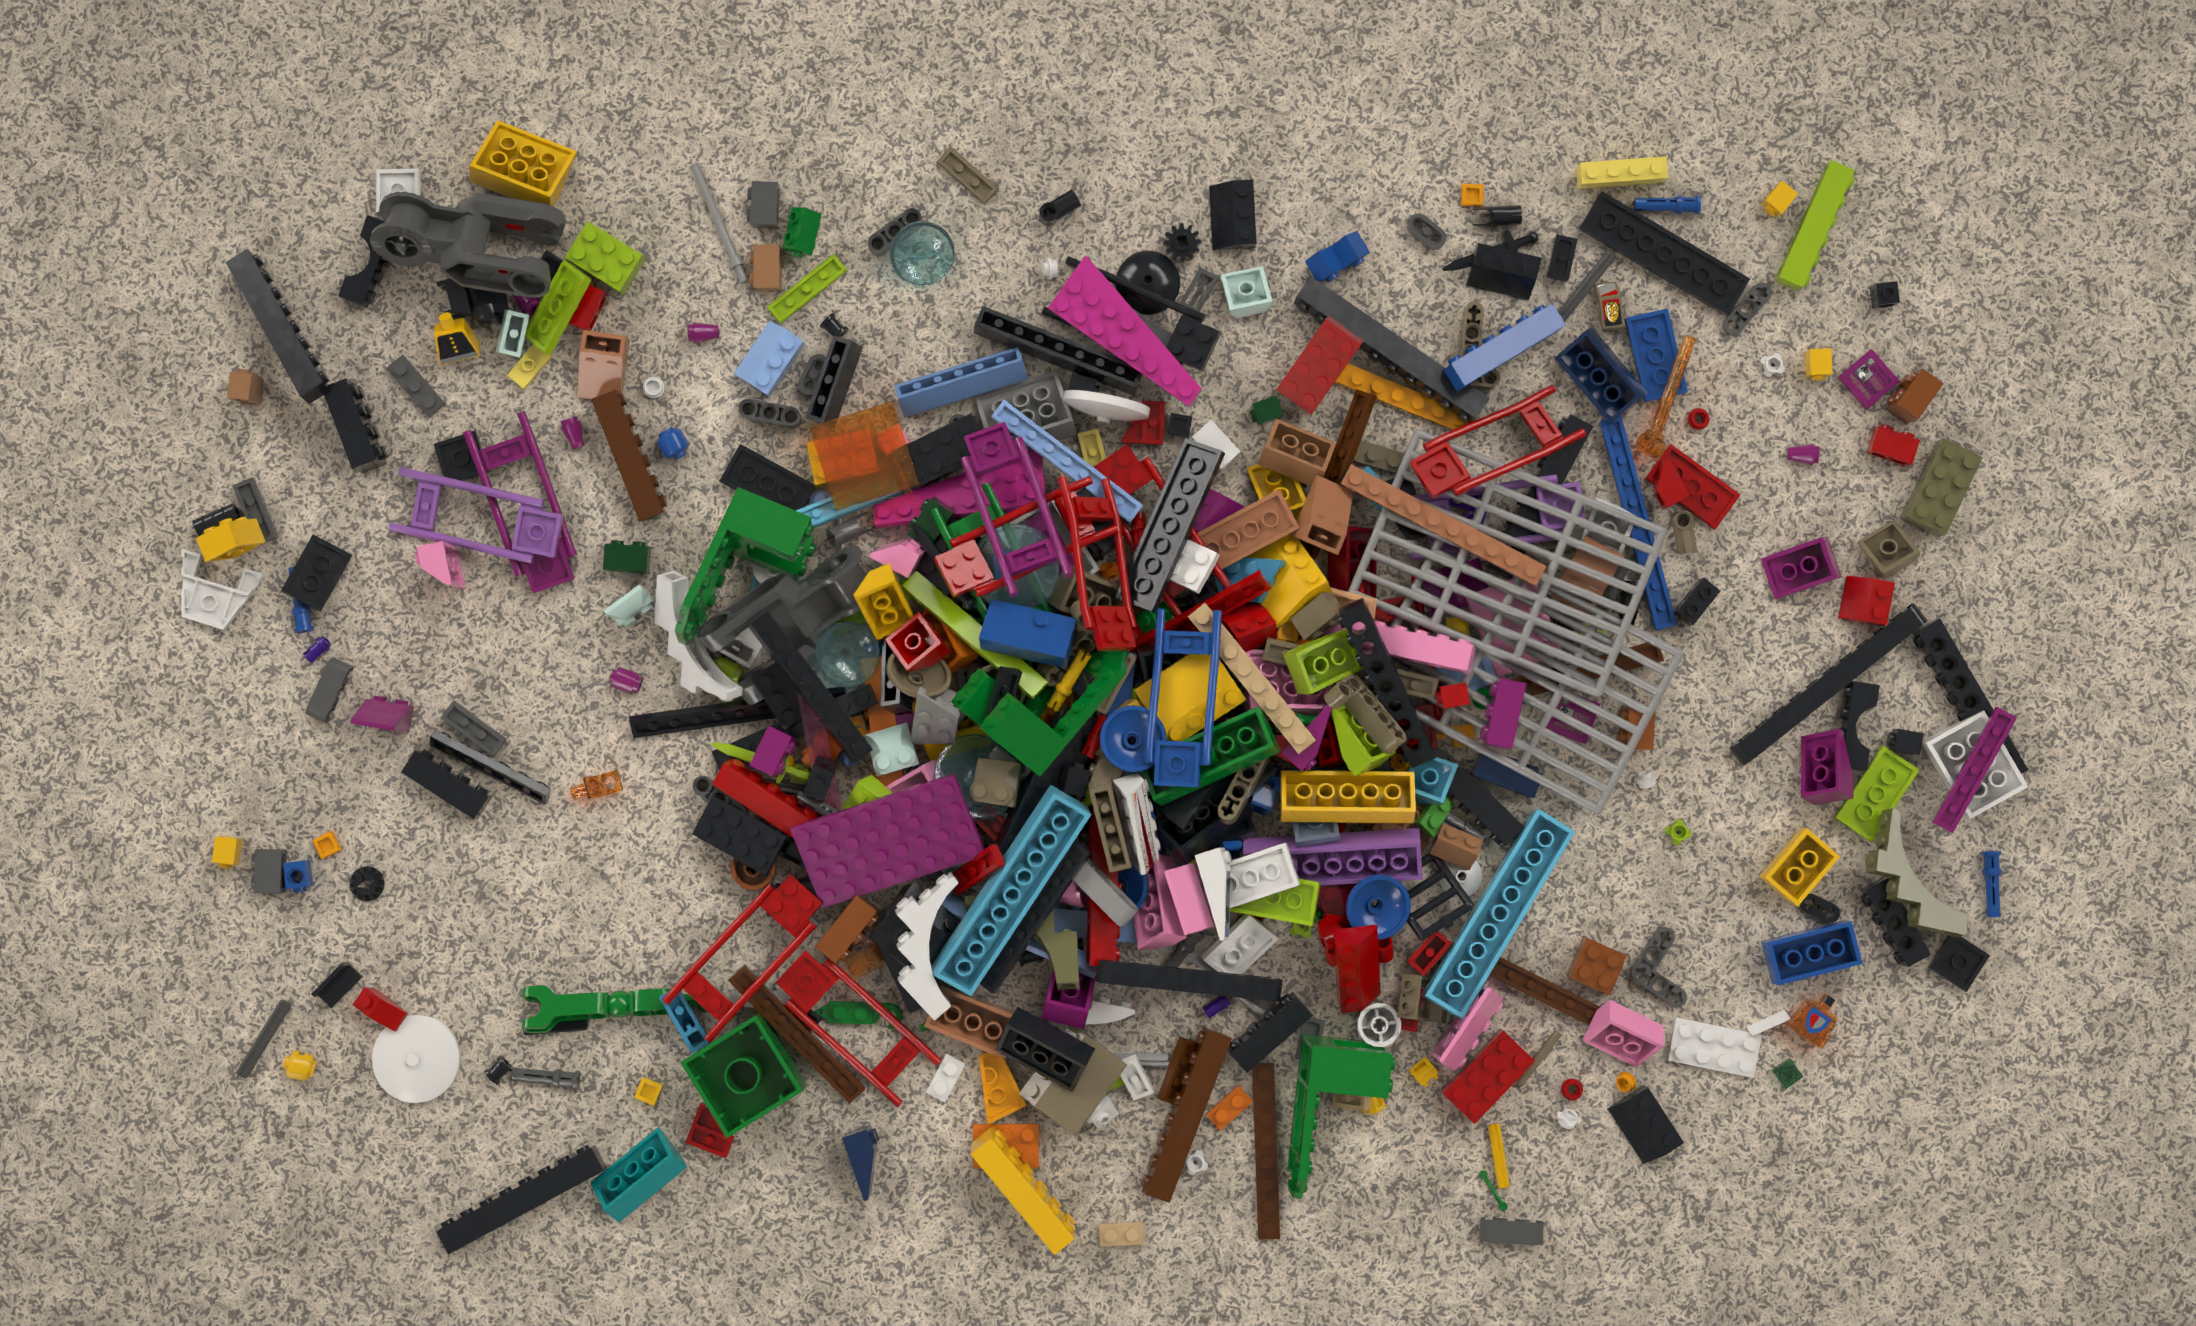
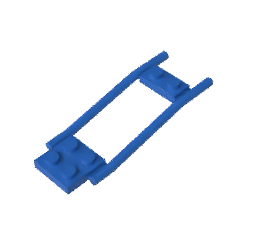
M1157 609L1145 763H1155L1154 785L1200 787L1201 765H1211L1222 615L1220 610H1213L1212 633L1164 631L1165 609ZM1163 653L1211 655L1203 743L1155 741Z

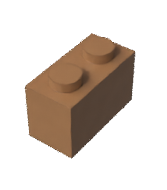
M753 245V251H750V264H753V272H750V285H753L755 291H782L781 246Z
M246 369L230 372L227 398L242 404L261 406L264 380L259 378L258 374L251 373L250 370Z
M1442 823L1433 839L1429 854L1470 870L1479 856L1483 840Z

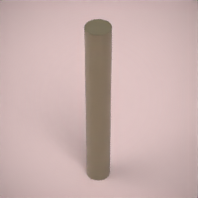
M1557 1030L1553 1031L1534 1056L1535 1062L1516 1081L1522 1087L1562 1036L1561 1033Z

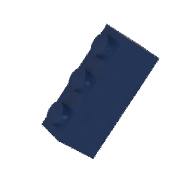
M1480 752L1471 772L1472 776L1529 798H1535L1540 785ZM1506 756V757H1508V758H1510V759L1516 761L1517 763H1518V761H1519V760H1517V759H1515V758ZM1530 764L1526 765L1527 768L1543 776V773L1538 772V767Z

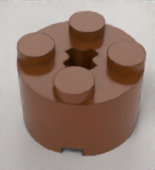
M733 858L731 874L736 883L747 890L761 889L774 880L777 874V861L774 863L769 875L766 876L757 870L756 874H754V871L750 870L748 865Z

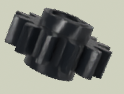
M1181 223L1178 230L1175 226H1172V234L1169 232L1165 233V237L1169 240L1163 242L1164 246H1169L1166 254L1173 253V261L1178 256L1181 257L1182 263H1184L1186 256L1193 260L1192 252L1199 253L1200 251L1198 247H1195V245L1201 244V240L1195 239L1199 232L1195 231L1192 233V225L1184 229V225ZM1186 239L1187 246H1178L1179 241L1177 240Z

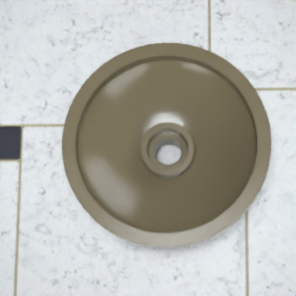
M893 652L886 665L887 675L891 683L902 693L917 698L920 687L926 689L925 695L930 698L939 697L947 691L951 682V671L943 659L933 666L908 672Z

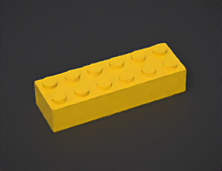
M1281 771V822L1414 823L1416 813L1414 772L1367 771L1355 776L1351 771Z
M993 1127L989 1128L972 1142L970 1155L1054 1255L1075 1239V1220L1069 1213L1065 1214L1062 1211V1205L1055 1196L1051 1197L1047 1193L1048 1188L1042 1180L1037 1181L1033 1176L1034 1171L1029 1164L1022 1163L1019 1159L1020 1154L1013 1146L1010 1148L1007 1145L1004 1134L999 1129L996 1131Z

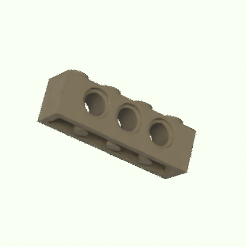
M1111 778L1088 782L1109 872L1131 868V858Z

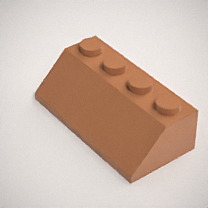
M942 984L940 989L949 1000L951 1006L935 1021L928 1015L924 1027L1006 1059V1056L995 1051L1014 1012Z

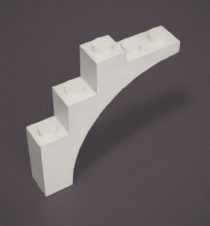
M676 571L657 575L654 623L669 631L667 655L682 662L680 686L696 694L705 690V692L712 693L723 701H731L733 698L742 696L743 687L729 679L718 668L697 638V633L687 646L679 643L677 640L675 627L678 621L682 622L684 614L680 613V610L689 591L688 577Z
M951 872L948 875L943 874L935 882L937 885L931 890L926 889L919 896L920 900L918 902L912 895L908 899L905 897L897 904V909L895 910L899 918L911 929L910 932H904L898 938L899 942L896 944L901 953L912 963L911 966L907 965L899 972L898 981L934 1021L951 1006L933 976L929 957V940L935 916L946 896L958 884L956 877Z

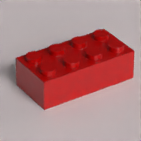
M1328 316L1276 390L1312 415L1364 340Z
M1500 1028L1440 1092L1472 1123L1476 1124L1535 1060Z

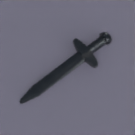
M1505 230V242L1494 247L1518 252V247L1529 243L1535 244L1539 239L1537 233L1531 231L1529 235L1514 240L1509 230ZM1473 254L1453 261L1442 268V270L1453 271L1470 267Z
M913 523L912 527L918 541L936 565L934 558L940 555L939 551L927 534ZM948 586L942 592L944 596L951 594ZM967 593L958 596L965 609H971L975 605L974 599H970Z

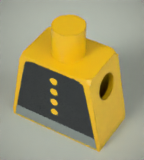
M448 312L439 316L440 323L434 325V338L439 364L444 365L480 356V342L464 318L453 320L451 313Z

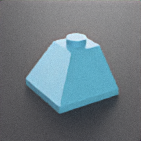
M1436 757L1414 768L1410 766L1408 772H1414L1415 802L1419 804L1443 805L1458 764Z

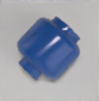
M670 427L658 435L657 445L665 458L670 459L674 457L675 460H678L687 454L685 450L689 447V442L679 428L674 429Z

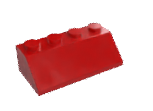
M1377 924L1333 930L1337 998L1341 1013L1362 1011L1381 994Z

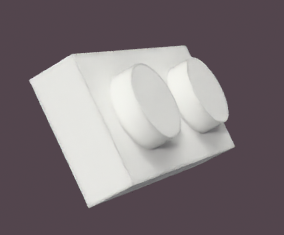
M946 1053L926 1093L946 1102L966 1063Z
M1136 1054L1122 1059L1127 1066L1120 1076L1133 1100L1154 1093V1088Z

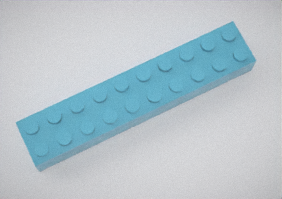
M1049 786L1003 856L1005 865L991 874L932 964L935 977L972 996L1090 818L1091 813L1088 806L1054 786Z
M1534 809L1523 825L1524 828L1518 833L1421 996L1456 1018H1464L1575 831L1540 809Z

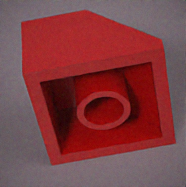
M1846 576L1838 618L1880 627L1887 625L1895 582L1867 577Z
M920 612L916 613L885 639L908 672L933 666L951 652L930 621Z

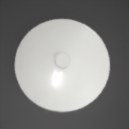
M1067 390L1064 392L1063 402L1078 411L1097 417L1098 422L1110 423V420L1136 421L1148 419L1150 408L1129 399L1081 390Z
M426 1015L406 1016L397 1031L386 1027L378 1036L372 1053L373 1071L381 1087L394 1098L410 1103L426 1102L443 1094L456 1079L461 1062L459 1044L453 1032L443 1022Z

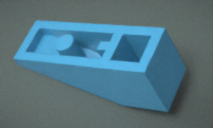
M682 991L669 1005L662 1000L668 992L659 996L691 1053L709 1044L704 1039L707 1035L706 1031Z

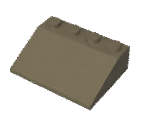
M1068 1025L1064 1032L1095 1048L1074 1091L1071 1092L1034 1072L1019 1094L1065 1130L1076 1136L1127 1064L1083 1029Z

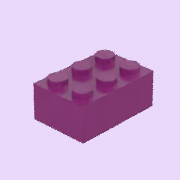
M1499 678L1496 682L1491 683L1489 696H1492L1491 704L1486 706L1484 715L1485 718H1488L1487 725L1482 726L1480 733L1483 745L1506 750L1513 749L1526 683Z
M1053 969L1041 1019L1084 1029L1097 974L1095 978H1091L1079 972L1080 989L1058 990Z

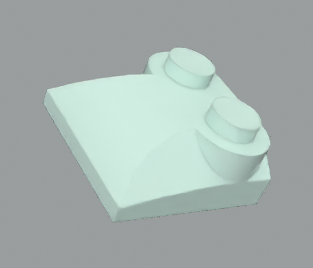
M1263 266L1221 275L1228 312L1233 317L1241 318L1264 313L1273 306Z
M638 585L605 609L604 612L614 619L619 627L623 625L628 627L636 621L634 617L642 612L644 615L654 608L652 604L655 601L646 587Z
M907 722L865 735L866 741L873 749L870 755L877 777L919 765L914 744L911 742V734Z

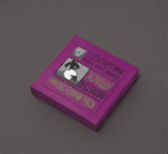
M1872 349L1837 377L1865 410L1900 382Z
M1563 697L1556 709L1593 727L1596 714ZM1582 697L1598 706L1601 705V703ZM1551 717L1546 726L1547 729L1558 735L1586 744L1589 735L1554 717Z

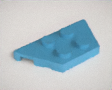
M1245 557L1222 569L1231 585L1260 570L1272 587L1276 581L1274 577L1280 567H1284L1285 561ZM1214 574L1218 591L1221 592L1224 588ZM1268 591L1249 602L1263 603L1268 595Z

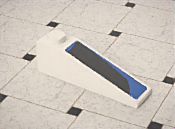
M1217 848L1197 854L1195 858L1219 939L1223 941L1229 939L1231 879L1229 864L1232 863L1229 851H1225V848Z

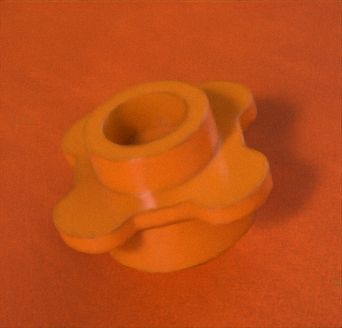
M1106 562L1099 567L1098 575L1111 579L1119 575L1118 566L1115 562Z

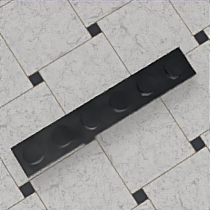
M434 730L431 734V747L546 805L550 798L551 789L541 781L536 782L530 779L524 772H517L506 763L491 759L485 752H478L467 743L452 739L446 732Z

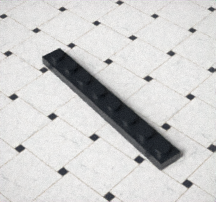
M871 684L835 698L848 717L879 704ZM809 709L802 712L803 719L785 730L780 722L771 727L798 739L824 726L812 710ZM767 728L730 744L756 752ZM718 749L712 751L719 771L722 765L731 758L744 762V760L727 755Z
M1074 840L980 982L991 994H995L1092 854L1078 840Z

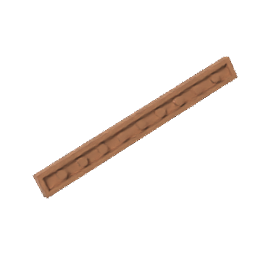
M1352 464L1341 482L1342 486L1533 586L1537 585L1546 568L1545 565Z

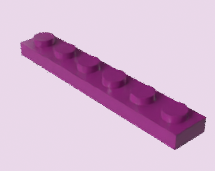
M1995 707L1933 818L1932 823L1950 833L1955 831L2017 717L1999 707Z

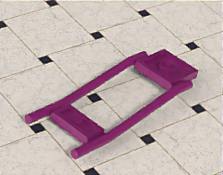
M525 411L517 413L524 435L478 450L472 431L463 432L482 486L492 488L487 470L532 455L552 512L562 514ZM486 496L505 549L512 550V541L497 499ZM564 517L555 558L534 554L532 564L509 559L515 577L526 573L533 593L575 579L568 558L577 555Z
M1005 422L964 436L971 456L962 457L961 462L1010 597H1016L1019 594L1012 575L1016 576L1055 562L1056 559L1060 562L1064 576L1066 578L1071 577L1073 571L1023 437H1017L1012 441ZM1021 459L1051 539H1045L1009 552L1005 556L976 475H984L1020 462L1019 460Z

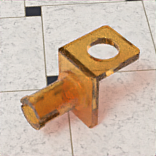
M614 770L596 776L583 778V784L571 786L570 793L573 799L588 796V799L620 792L623 790L619 771ZM610 776L616 781L613 789H609L606 786V779Z

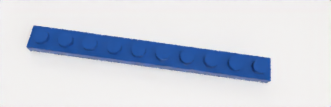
M1622 416L1611 424L1607 420L1600 421L1599 425L1621 507L1635 516L1649 521ZM1636 525L1633 526L1629 536L1651 546L1655 540L1653 532ZM1633 548L1636 563L1644 566L1649 554ZM1658 554L1644 589L1654 631L1677 625Z

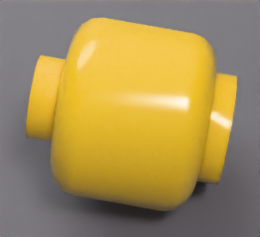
M295 1050L291 1053V1056L286 1055L282 1068L286 1069V1076L288 1078L306 1081L309 1077H313L317 1061L314 1060L312 1054Z

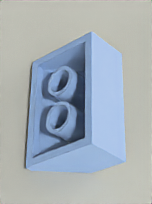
M769 321L734 372V375L770 398L806 344L785 328Z

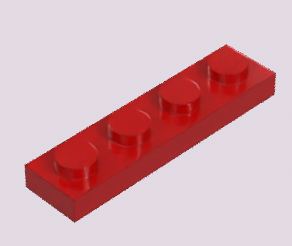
M997 844L987 847L976 855L974 860L968 861L952 873L958 881V884L954 887L956 895L965 893L1005 865L1003 855L999 851Z

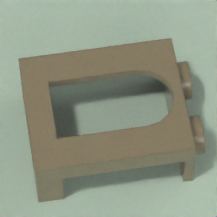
M1402 974L1397 1017L1446 1024L1447 1011L1428 999L1425 1001V1009H1418L1421 987L1425 988L1431 977Z

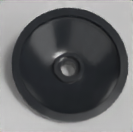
M1140 251L1132 254L1121 264L1117 272V276L1170 300L1175 301L1180 290L1179 272L1175 264L1162 253ZM1151 277L1153 281L1147 284L1144 279ZM1116 285L1118 293L1131 308L1140 314L1153 315L1168 309L1163 305Z

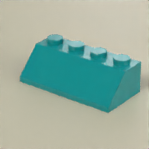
M658 1127L590 1183L603 1210L620 1223L685 1170L687 1165L678 1150Z

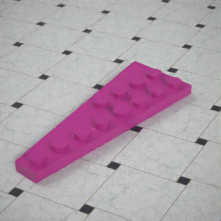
M1030 449L1028 453L1045 495L1044 457ZM1021 459L1019 460L1020 462L984 475H976L987 507L991 505L981 486L988 482L1004 512L1013 511L1036 499ZM966 473L874 505V525L876 529L910 524L914 517L918 518L921 514L920 507L925 499L930 500L934 496L956 510L952 516L954 519L967 517L979 511Z

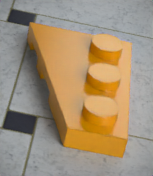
M988 1052L980 1054L979 1061L988 1125L1026 1107L1027 1104L1024 1097L1019 1094L1020 1089L1006 1059Z

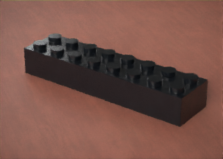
M1062 705L1059 711H1055L1049 726L1054 729L1059 720L1071 708ZM1090 717L1041 776L1030 770L1028 776L1023 780L1017 793L1015 808H1010L994 845L997 844L1003 856L1049 786L1052 785L1058 789L1064 764L1071 765L1072 762L1086 764L1088 756L1082 754L1081 751H1083L1090 736L1088 733L1092 732L1097 720Z

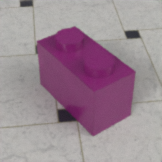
M768 726L751 760L750 766L778 778L786 769L787 763L785 762L788 755H792L796 748V738Z

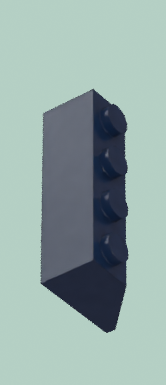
M1594 328L1587 329L1555 357L1556 361L1609 424L1618 419L1648 394Z

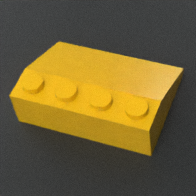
M497 120L469 165L470 182L512 199L554 206L563 189L577 151Z
M1292 533L1246 556V558L1285 561L1284 567H1280L1274 577L1276 581L1271 589L1268 590V595L1264 602L1260 603L1275 620L1276 628L1291 620L1290 618L1321 593H1332L1328 580L1301 542L1291 536Z
M1187 654L1161 671L1157 716L1163 723L1167 741L1181 742L1204 728L1211 655ZM1220 659L1214 721L1246 700ZM1152 678L1134 689L1148 710Z

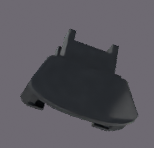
M450 278L436 282L438 287H441L443 291H447L451 309L444 311V313H451L453 320L472 315L473 319L478 323L502 325L504 311L509 310L507 294L462 287Z

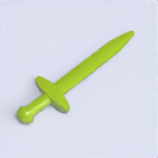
M712 743L713 747L723 753L750 763L755 752L731 744ZM788 755L785 762L787 763L786 769L782 775L776 778V783L780 784L786 774L807 782L810 771L789 766L790 755Z

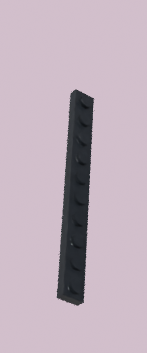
M845 686L827 688L834 698L846 694ZM797 693L801 711L809 710V706ZM764 699L751 705L747 704L745 700L633 715L629 716V723L633 738L774 719L776 716Z

